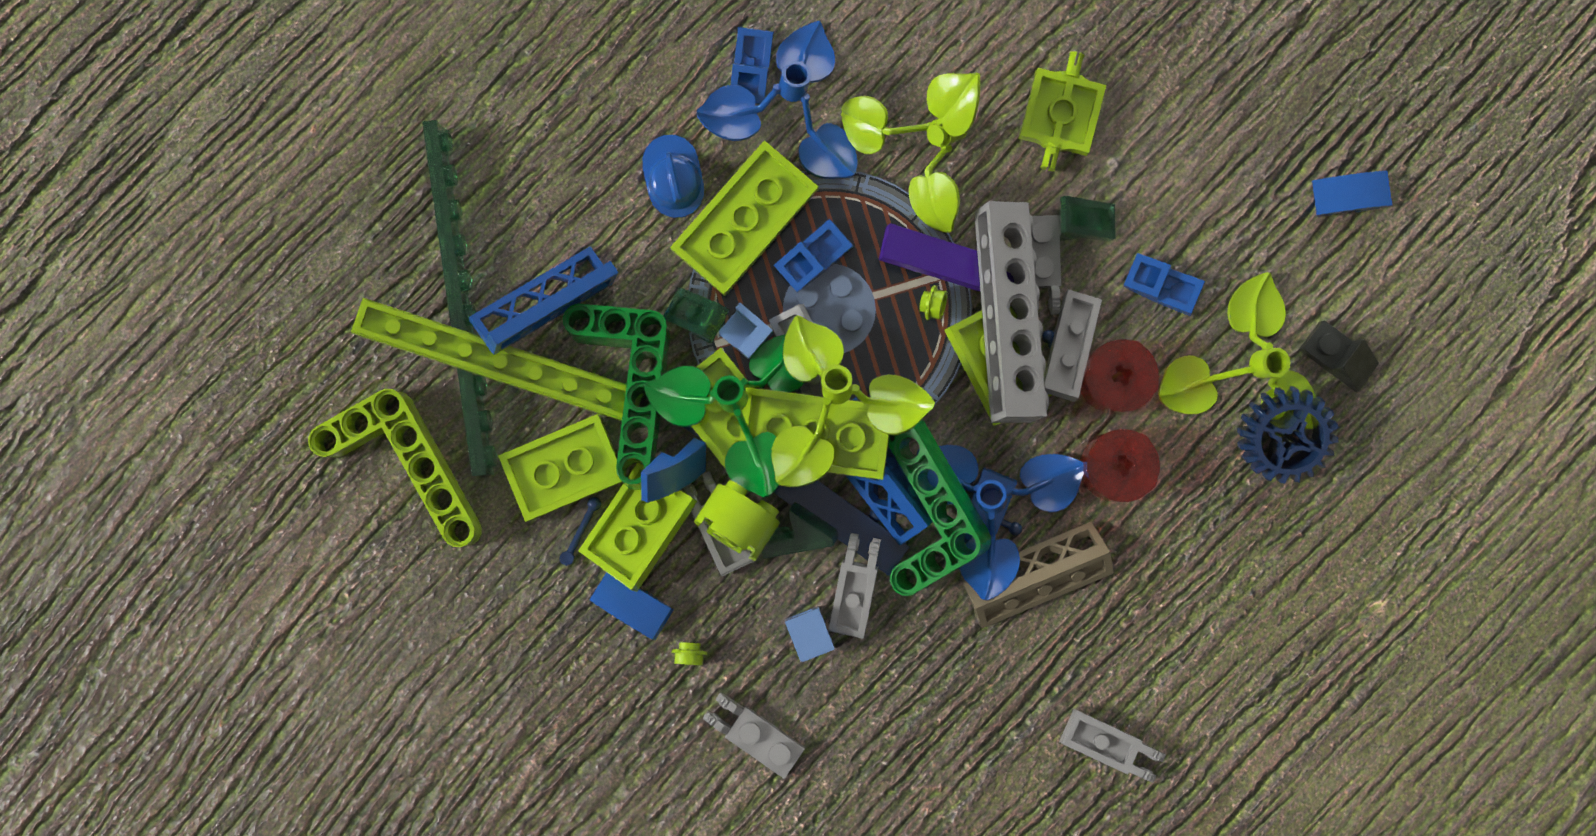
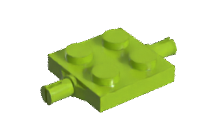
M1076 51L1070 52L1066 71L1054 72L1037 68L1018 139L1034 142L1046 148L1040 168L1046 170L1049 164L1048 171L1051 172L1055 171L1059 152L1068 151L1083 156L1089 154L1106 85L1089 81L1080 75L1085 55L1079 53L1076 59Z

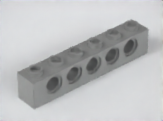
M988 201L974 212L991 423H1030L1047 417L1049 397L1044 387L1046 362L1041 352L1040 340L1043 326L1038 317L1037 306L1040 292L1035 282L1034 271L1037 257L1036 252L1032 248L1031 236L1034 222L1029 213L1028 202ZM1004 237L1010 241L1011 248L1006 245ZM1006 271L1011 273L1014 283L1008 279ZM1010 306L1016 311L1017 319L1010 313ZM1013 341L1019 346L1020 355L1013 349ZM1016 377H1018L1023 384V390H1020L1017 387L1015 381Z

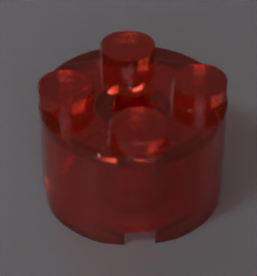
M1118 339L1107 342L1089 353L1080 390L1081 394L1089 405L1105 413L1122 414L1136 410L1145 405L1158 390L1159 370L1156 360L1150 351L1138 341ZM1122 372L1124 379L1121 382H1114L1112 376Z
M1128 429L1113 430L1095 436L1088 443L1079 460L1083 462L1084 475L1082 482L1084 486L1095 496L1108 502H1131L1142 498L1156 486L1160 472L1159 456L1150 439L1142 433ZM1118 460L1125 463V469H1122L1121 472L1118 470L1114 471L1113 464L1117 463Z

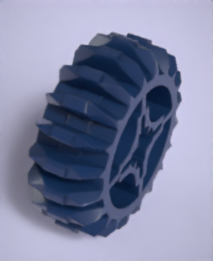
M1290 386L1286 394L1280 387H1275L1273 398L1267 393H1261L1262 404L1258 405L1255 402H1249V406L1254 412L1252 415L1241 414V419L1247 423V426L1237 428V433L1244 437L1237 442V445L1241 450L1245 451L1242 454V458L1246 463H1251L1250 468L1256 474L1262 472V476L1270 481L1276 476V480L1283 484L1286 483L1290 476L1294 482L1300 483L1301 473L1304 472L1308 477H1314L1312 469L1314 466L1326 468L1322 458L1324 455L1328 457L1334 456V451L1328 446L1339 442L1338 437L1331 433L1339 427L1337 422L1330 420L1334 416V412L1329 407H1324L1325 401L1321 397L1313 398V393L1307 389L1300 393L1299 389L1294 386ZM1285 412V414L1281 418L1277 420H1271L1276 415ZM1308 413L1313 423L1311 438L1307 437L1304 432L1307 424L1305 419ZM1263 432H1266L1271 437L1268 446L1271 450L1268 456H1265L1262 450L1261 439ZM1277 432L1282 434L1294 433L1298 438H1295L1293 436H1284L1282 438ZM1303 450L1302 452H1300V453L1297 454L1296 456L1291 457V455H1292L1293 453H1295L1296 451Z

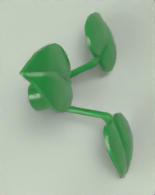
M786 334L764 342L752 355L749 368L754 376L761 379L760 381H747L746 378L739 380L735 376L727 375L718 379L713 390H711L710 380L702 370L693 366H681L671 369L657 379L644 384L645 393L654 409L665 420L677 426L688 427L700 423L706 415L705 404H713L715 400H717L723 410L734 413L747 441H738L729 448L725 457L726 472L732 481L741 485L747 491L763 498L772 495L779 487L775 480L771 457L772 446L776 436L773 433L764 432L753 438L741 410L748 402L746 388H762L768 383L771 390L795 392L805 384V382H800L793 378L785 367L783 346Z

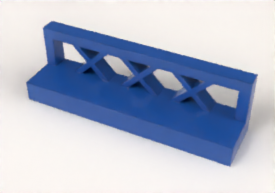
M590 246L471 315L469 321L492 354L495 355L564 314L568 307L574 304H581L611 286L619 272L611 261L603 265ZM587 259L594 268V271L582 278L574 277L575 266ZM570 269L569 275L562 274ZM550 280L567 282V287L551 296L544 294L545 285ZM538 287H540V292H539V293L533 292V290H535V289H537ZM521 297L538 300L536 305L522 313L513 312L515 301ZM510 304L509 311L502 309ZM492 314L507 318L506 323L490 332L482 322V320Z
M889 446L883 480L846 475L899 545L905 543L933 522ZM874 484L884 487L888 493V501L877 497L874 493ZM896 513L904 514L913 527L904 532L896 521Z

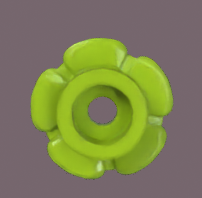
M936 285L932 286L931 292L924 291L921 297L920 312H925L926 320L931 318L941 320L945 312L947 291L938 290Z
M679 642V649H672L671 653H675L674 664L703 666L704 655H707V652L700 651L701 643Z

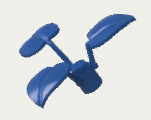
M816 21L799 28L780 44L776 53L777 67L782 72L780 83L773 85L772 91L760 105L755 106V97L748 89L740 85H727L714 91L705 103L697 109L696 114L699 121L711 133L726 140L742 141L753 137L759 132L761 121L757 113L764 111L777 94H781L789 102L801 101L806 130L810 136L800 143L798 150L799 161L803 168L813 176L825 179L850 178L856 173V150L848 140L845 131L837 125L826 123L815 132L812 125L809 106L810 95L807 93L809 83L820 82L826 79L832 73L835 66V54L826 37L821 21Z
M939 446L964 490L976 493L980 508L988 513L989 532L991 535L989 550L960 568L965 581L982 600L988 601L1004 592L1015 579L1020 566V555L1015 543L1009 539L996 540L995 514L1005 509L1008 502L1007 496H1026L1030 494L1033 505L1039 510L1046 512L1064 510L1077 496L1086 470L1083 462L1059 454L1040 455L1027 461L1020 470V479L1027 487L1025 489L1005 488L997 480H987L981 483L980 486H971L970 484L977 479L979 473L976 457L962 446ZM930 469L927 475L928 481L932 486L937 487L938 476ZM950 501L947 502V505H954ZM973 538L966 543V546L974 551L976 541Z

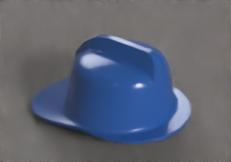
M663 135L654 139L646 147L642 157L647 191L653 206L661 214L671 218H682L692 214L700 206L704 196V182L698 156L693 145L685 138L677 135Z

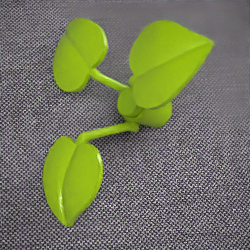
M946 73L935 77L928 86L927 105L929 111L938 119L926 124L887 128L885 126L888 121V111L880 101L870 96H857L847 100L841 108V118L848 140L859 152L873 154L880 151L885 144V135L927 131L929 142L932 145L941 147L939 153L925 168V176L919 175L910 181L909 199L914 212L926 225L945 233L954 231V222L960 207L958 187L949 175L944 172L933 173V170L946 153L952 151L951 144L964 139L974 123L980 99V73Z
M1262 273L1244 282L1234 292L1228 304L1227 314L1231 327L1237 332H1249L1250 340L1262 348V350L1253 353L1249 366L1210 376L1209 366L1203 359L1193 355L1182 356L1175 359L1167 367L1158 390L1159 400L1170 410L1181 414H1199L1207 411L1216 403L1218 393L1212 382L1250 373L1260 379L1270 378L1268 385L1271 389L1265 393L1271 398L1274 397L1275 387H1280L1286 394L1290 386L1299 389L1300 393L1307 389L1313 393V398L1316 397L1308 380L1302 374L1289 370L1290 357L1287 352L1281 348H1273L1271 342L1266 343L1258 337H1269L1276 334L1285 322V304L1273 282L1271 273ZM1285 412L1276 415L1271 420H1277L1281 418L1285 414ZM1308 413L1305 419L1307 422L1305 429H1313L1312 419Z
M796 315L787 330L784 340L783 359L788 373L800 382H810L819 375L821 377L822 394L825 399L823 400L822 411L814 434L804 426H792L784 429L776 437L771 453L776 482L786 487L806 486L818 481L830 470L834 461V447L830 442L820 439L823 433L831 404H843L854 394L862 403L870 404L867 416L874 428L885 434L898 435L911 430L930 413L935 405L934 400L922 387L902 376L889 374L872 380L869 386L870 397H867L860 390L859 385L852 384L850 371L840 365L843 359L844 348L838 335L827 327Z

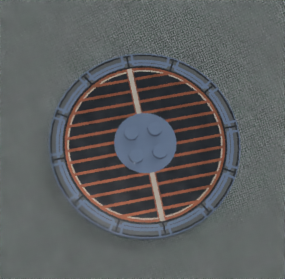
M802 171L819 186V190L726 296L721 294L693 269L687 297V321L690 341L698 365L719 348H722L748 381L761 380L750 371V361L719 334V330L736 312L735 307L739 303H742L772 330L769 319L798 304H804L813 323L827 327L841 339L844 354L840 365L850 371L852 384L859 385L860 390L867 397H870L869 386L873 379L888 374L898 375L922 387L932 397L936 405L949 388L961 365L944 330L971 316L970 288L879 260L885 229L890 223L951 243L954 242L949 233L929 227L916 215L911 206L908 192L879 177L856 171L855 175L850 178L825 179L813 176L807 171ZM828 219H831L854 247L818 278L797 293L774 265L799 242H804ZM933 285L938 286V290L947 291V304L941 320L935 318L926 320L925 312H920L922 294L924 291L931 292ZM773 330V336H772L770 339L776 337V335H775V333H774V330ZM768 383L764 387L760 388L771 390ZM800 389L796 390L795 392H792L802 394ZM852 394L849 400H853L857 397L854 394Z

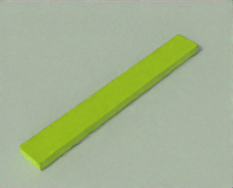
M362 298L351 333L622 421L627 384L512 346L493 355L481 336ZM643 393L636 398L635 406L639 407Z

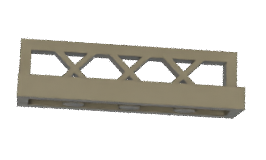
M1091 521L1020 551V566L1028 568L1025 575L1015 578L1004 592L988 601L982 600L965 581L963 576H960V579L972 602L976 618L981 628H984L1109 576L1114 571L1110 551ZM1090 536L1095 546L1085 550L1073 548L1075 541ZM1054 552L1061 554L1059 560L1052 564L1040 562L1042 555Z

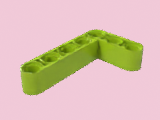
M394 389L380 390L316 426L311 431L308 437L310 450L320 457L330 458L342 457L385 433L446 543L453 547H468L474 545L480 539L482 527L412 399L407 394ZM396 396L400 403L399 409L394 415L390 416L387 413L386 404L390 398ZM364 414L367 417L368 426L362 433H358L355 428V421L360 415ZM412 427L417 433V440L412 446L408 447L404 443L403 435L407 429ZM332 432L336 437V444L333 449L328 451L324 446V438L328 433ZM429 458L435 467L433 474L429 478H425L421 474L420 467L422 462ZM443 490L449 491L452 496V503L445 510L439 506L437 501L439 493ZM460 521L466 522L470 529L469 536L464 541L459 540L455 535V527Z

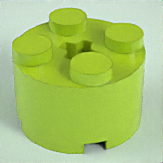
M729 480L726 485L717 484L694 520V523L700 526L704 521L709 525L706 533L739 554L746 549L751 551L752 553L748 558L756 561L780 524L776 519L779 511L763 500H760L759 503L746 497L748 491L732 480Z

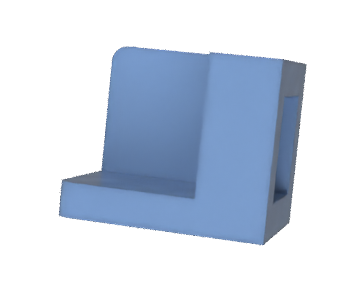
M739 303L735 307L736 312L719 330V334L750 361L760 345L773 336V330L742 303Z
M819 606L785 619V624L800 661L805 662L835 649Z

